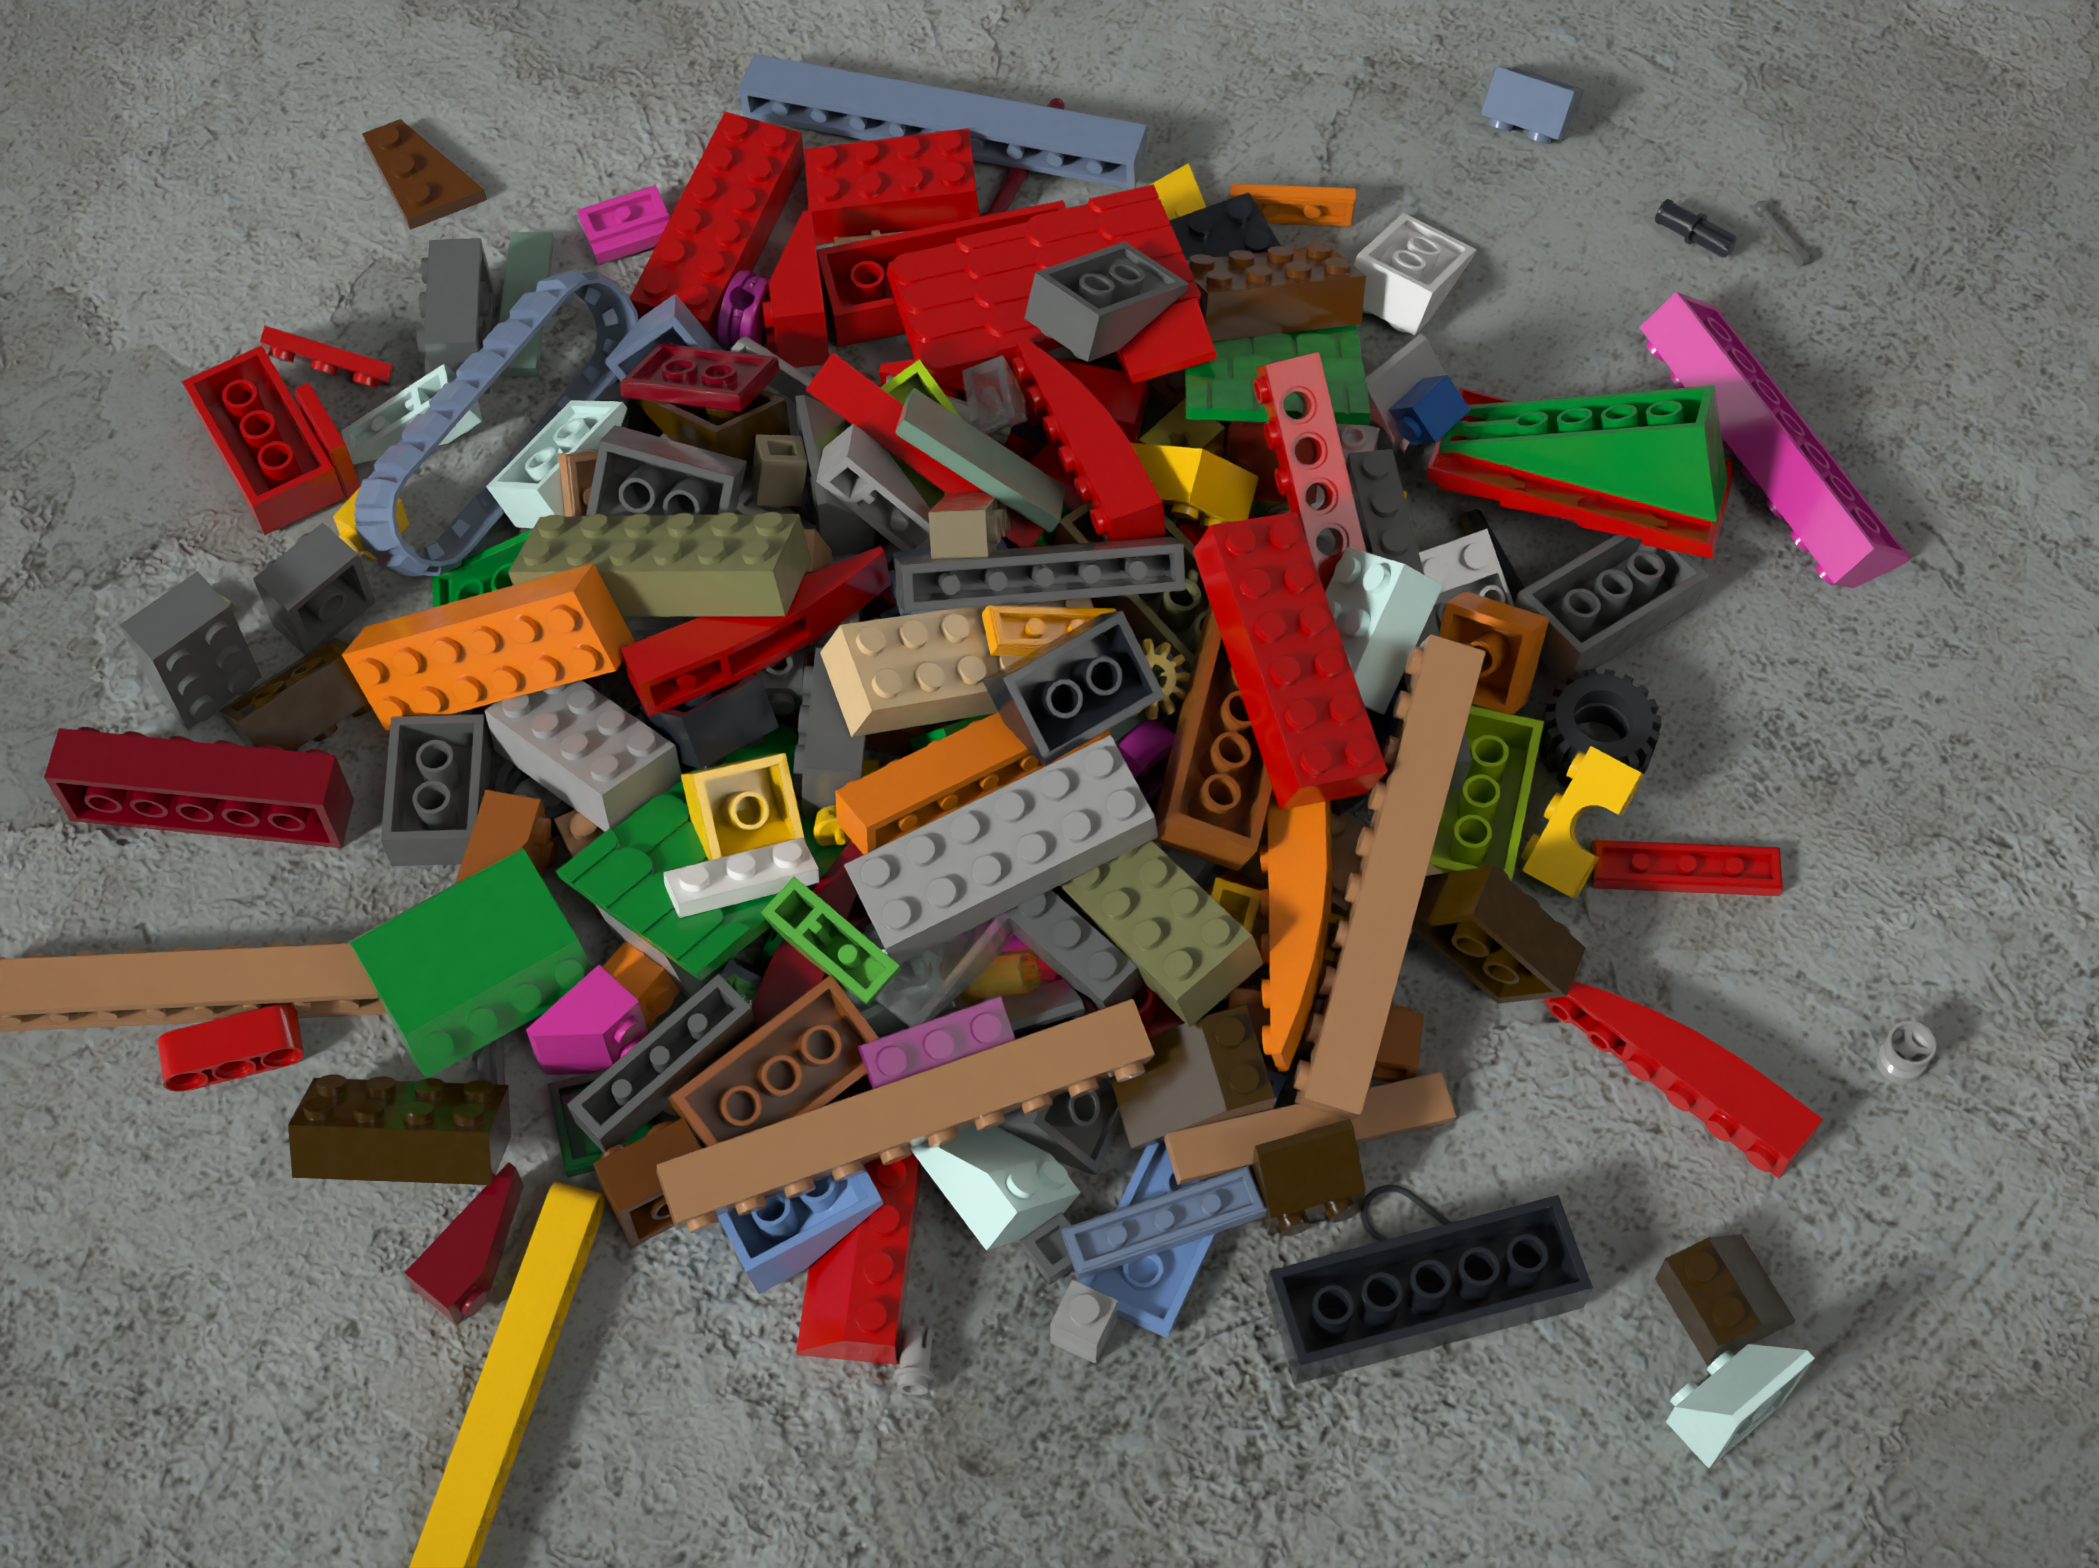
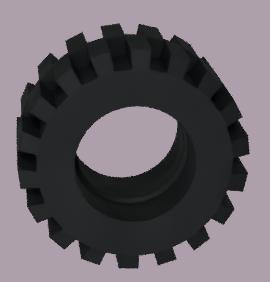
M1588 669L1585 671L1584 677H1581L1576 672L1568 676L1566 684L1560 682L1554 688L1553 695L1549 696L1546 704L1538 748L1540 757H1546L1544 766L1548 772L1557 771L1556 780L1563 785L1568 781L1571 782L1572 779L1566 776L1572 761L1579 751L1586 754L1590 746L1645 774L1658 742L1659 731L1662 725L1661 716L1656 715L1659 708L1656 700H1647L1649 690L1643 685L1639 687L1634 686V678L1626 674L1623 679L1616 677L1615 671L1605 669L1604 674H1597L1596 669ZM1586 722L1602 723L1612 728L1621 739L1614 742L1595 741L1584 735L1577 725Z

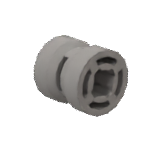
M1902 1021L1894 1025L1877 1052L1876 1062L1881 1074L1889 1081L1897 1084H1910L1918 1080L1935 1054L1936 1041L1934 1035L1923 1024L1915 1021Z

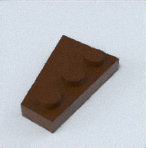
M401 119L362 133L365 145L410 230L487 200L485 190Z

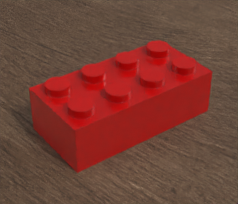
M969 128L804 149L808 209L812 213L816 245L834 243V237L871 235V230H880V234L904 232L980 217Z
M262 345L182 381L198 419L264 535L345 498L333 465Z

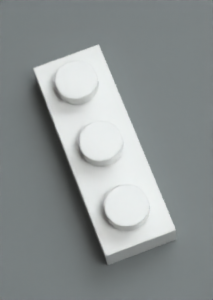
M802 837L664 872V884L679 918L779 893L794 876L805 886L819 883V868Z

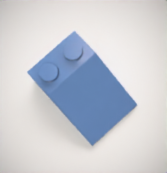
M863 1164V1173L839 1182H835L833 1175L814 1181L816 1189L804 1195L787 1199L785 1192L766 1198L768 1206L756 1212L738 1216L735 1209L718 1215L758 1294L804 1271L884 1204Z

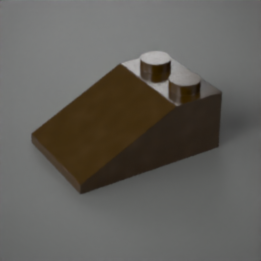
M765 389L742 412L634 398V401L670 440L747 461L745 470L752 467L756 435H790L786 399Z
M1247 1004L1202 1016L1191 1027L1184 1023L1149 1037L1155 1055L1147 1064L1143 1065L1145 1072L1122 1082H1117L1115 1075L1110 1077L1131 1151L1164 1142V1137L1170 1132L1273 1110L1275 1095Z

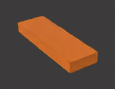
M1232 183L1230 185L1229 199L1249 192L1268 224L1352 227L1356 188Z

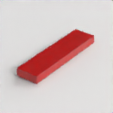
M1592 840L1590 852L1600 857L1591 873L1592 889L1780 896L1783 890L1780 847Z

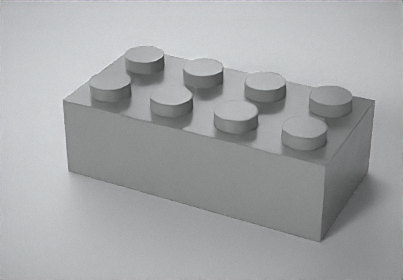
M582 680L511 699H503L485 710L495 751L604 831H607L609 828L614 830L652 798L665 794L682 780L676 746Z

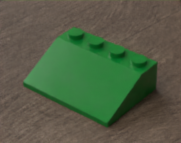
M524 848L516 850L348 941L412 1061L426 1078L543 1014L593 970L578 938Z

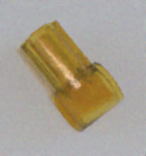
M960 947L948 953L939 967L941 982L969 1006L979 1004L988 997L1030 993L1033 988H1039L1042 975L1038 965V956L1031 949L976 955L970 949Z

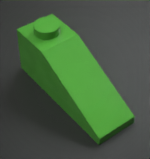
M795 876L761 912L780 936L826 974L832 975L839 984L868 1006L902 969L899 964Z

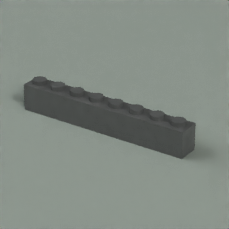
M1393 450L1348 453L1346 468L1366 552L1406 564L1424 574ZM1433 609L1416 644L1418 647L1430 634L1440 637ZM1405 670L1397 685L1400 692L1401 690L1407 692L1411 679V674L1405 673ZM1465 730L1449 790L1463 788L1472 763Z

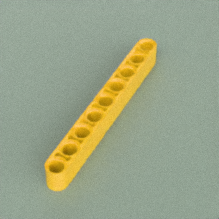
M557 1181L550 1187L409 1568H476L598 1231L605 1207V1195L603 1193Z

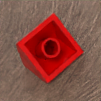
M1197 298L1170 305L1121 349L1114 352L1118 364L1125 372L1131 384L1217 359L1216 351Z

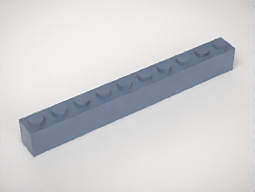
M754 54L739 86L743 116L751 119L868 141L969 128L973 158L976 161L1127 189L1136 188L1148 154L1147 125L759 54Z

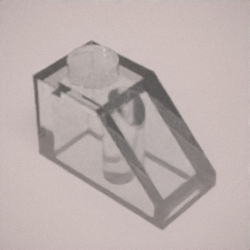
M1003 355L962 371L973 427L990 436L1029 421L1023 390Z

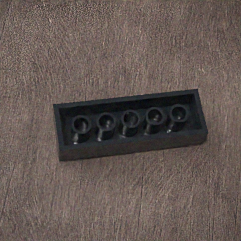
M1556 1195L1269 1270L1266 1293L1296 1385L1582 1309L1589 1298L1593 1286L1560 1197Z

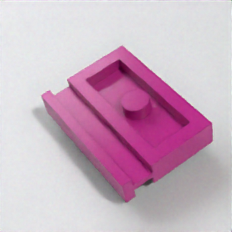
M656 185L577 210L579 222L591 250L594 252L598 265L656 247L670 219Z

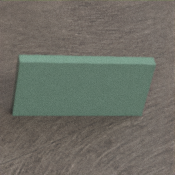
M914 388L905 400L895 431L896 435L1045 531L1052 532L1061 519L1066 486Z

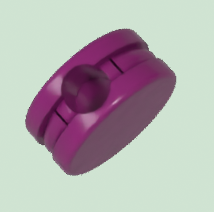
M741 270L734 276L723 298L718 318L717 334L721 345L732 349L736 342L744 336L749 337L762 347L766 345L767 335L762 302L771 301L768 284L771 279L770 277H762L748 270Z

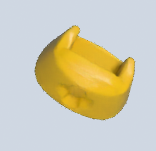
M836 805L822 808L816 815L813 830L817 843L821 846L848 845L851 839L837 824Z

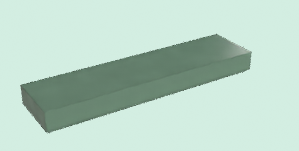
M511 232L499 323L507 321L510 317V309L525 293L536 291L538 281L550 277L554 249L552 232ZM544 325L499 376L538 377Z

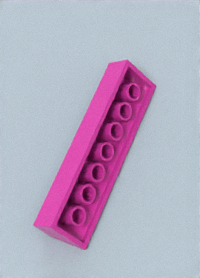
M1675 292L1639 327L1649 340L1646 343L1648 350L1657 359L1667 363L1672 370L1669 376L1678 388L1715 385L1723 448L1730 454L1737 455L1744 465L1741 467L1743 475L1754 486L1762 488L1768 496L1765 500L1768 508L1778 518L1787 521L1793 529L1790 532L1791 538L1803 551L1812 554L1818 562L1815 565L1816 571L1828 584L1855 588L1904 565L1911 559L1910 555L1716 306Z

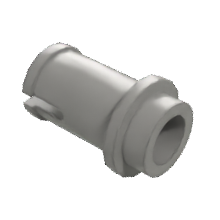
M908 1326L903 1328L901 1333L900 1367L894 1372L893 1378L898 1383V1391L907 1395L926 1394L928 1386L934 1383V1375L930 1372L934 1332L928 1328L925 1330V1336H923V1326Z

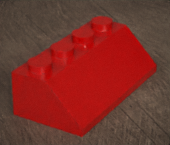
M913 1153L905 1159L883 1165L881 1158L863 1164L884 1204L809 1266L796 1350L797 1355L897 1365L922 1177L920 1161Z

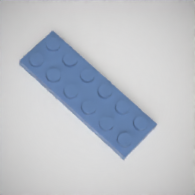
M1267 1069L1275 1095L1273 1107L1275 1109L1284 1091L1288 1077ZM1165 1141L1147 1146L1116 1211L1211 1178L1177 1185ZM1217 1233L1082 1279L1081 1284L1118 1300V1317L1168 1339Z

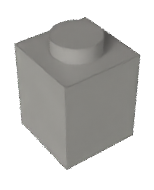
M1072 1280L1050 1323V1343L1096 1364L1117 1322L1118 1300Z

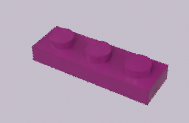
M1001 996L861 1044L858 1048L872 1089L1016 1039Z

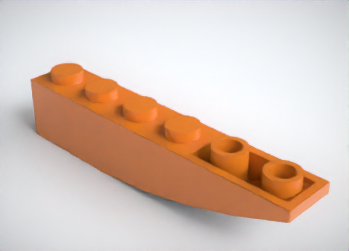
M1272 788L1262 829L1268 830V845L1260 846L1261 870L1263 874H1268L1269 889H1261L1260 894L1263 918H1269V933L1261 935V952L1263 962L1270 963V979H1262L1264 1009L1270 1008V1025H1263L1262 1042L1264 1054L1272 1055L1277 1070L1280 1072L1288 1071L1307 1025L1321 978L1330 930L1333 895L1331 801L1280 810Z

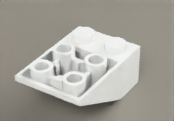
M1487 529L1419 553L1424 575L1443 585L1433 606L1439 631L1446 603L1462 591L1514 606Z

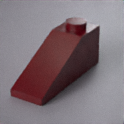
M510 1162L495 1176L492 1185H486L404 1272L413 1290L456 1326L465 1316L471 1317L482 1308L487 1300L488 1291L492 1288L524 1186L516 1167Z

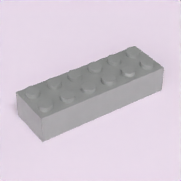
M1109 735L848 862L844 866L887 955L897 964H900L1157 838L1158 832L1153 812L1112 736Z

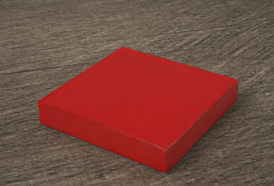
M308 382L295 388L296 392L294 394L304 418L335 469L346 499H349L361 485L344 440Z

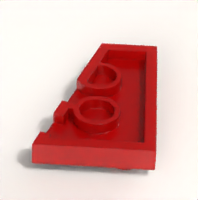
M264 325L260 343L268 351V356L289 363H293L294 359L311 363L310 369L331 376H336L337 371L354 375L353 382L374 389H378L379 383L390 385L394 372L392 364Z

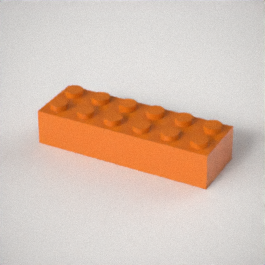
M592 563L366 626L344 651L342 656L385 731L390 730L391 717L450 715L499 702L503 699H511L614 672L624 660L620 648L635 643V640L595 564Z

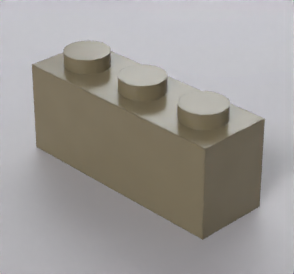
M986 492L946 494L929 511L931 559L989 557L995 547L1000 544L1001 539L1005 537V531L1010 530L1009 507L1001 504L999 500Z

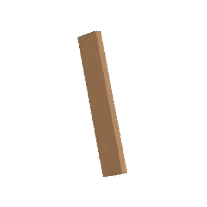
M1442 1072L1368 1088L1362 1114L1351 1119L1354 1127L1356 1142L1359 1144L1451 1123L1456 1118V1114ZM1295 1104L1166 1134L1164 1141L1177 1185L1223 1175L1247 1166L1252 1168L1255 1145L1348 1120V1118L1306 1105Z

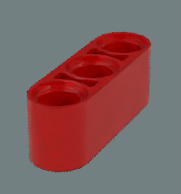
M288 1005L269 1006L175 1029L164 1033L157 1039L163 1085L167 1090L174 1092L190 1091L287 1067L299 1062L304 1057L297 1010Z

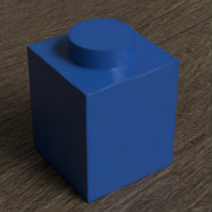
M1448 375L1423 378L1389 409V412L1397 422L1398 432L1411 445L1436 443L1470 411Z

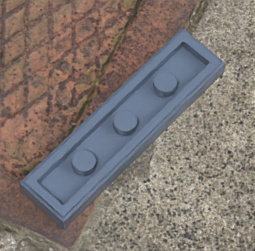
M1247 1166L1063 1228L1061 1235L1077 1278L1081 1280L1266 1216L1267 1209L1250 1167Z

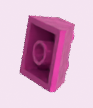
M600 965L593 969L526 1029L539 1066L547 1075L589 1074L609 1069L648 1035L639 1001Z

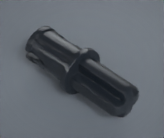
M1666 199L1661 204L1655 216L1657 224L1663 225L1683 236L1685 243L1689 245L1696 243L1721 258H1726L1735 247L1737 241L1735 235L1707 221L1705 214L1699 213L1696 215L1675 204L1670 199Z

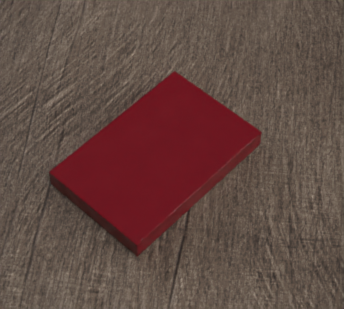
M660 343L619 384L621 397L742 412L780 372L779 360L774 356Z

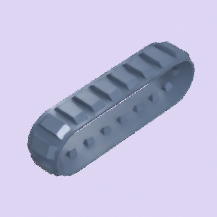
M579 270L557 273L538 281L536 291L525 293L510 309V317L507 321L498 323L483 340L484 347L479 352L472 353L457 369L455 380L452 383H445L429 401L430 408L425 414H418L404 429L402 440L397 445H390L374 463L375 470L367 479H363L354 504V517L356 522L355 528L363 548L377 558L378 566L400 576H440L461 566L462 558L468 553H475L491 534L490 528L496 521H502L506 516V513L486 486L571 400L597 401L605 388L615 382H620L617 376L605 364V360L639 320L637 311L629 296L618 287L617 282L597 271L581 273ZM575 293L586 302L596 325L597 340L595 352L588 365L438 540L424 547V553L418 556L415 553V547L406 544L398 530L396 508L398 496L403 487L561 304L574 299Z

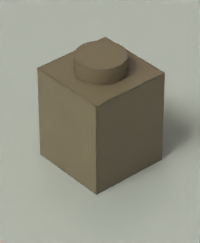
M756 435L750 479L756 505L772 508L801 506L808 462L801 436Z

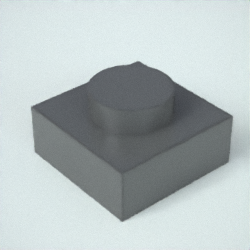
M1062 1212L1021 1239L1022 1249L1050 1285L1074 1269L1061 1235L1063 1228L1072 1225Z

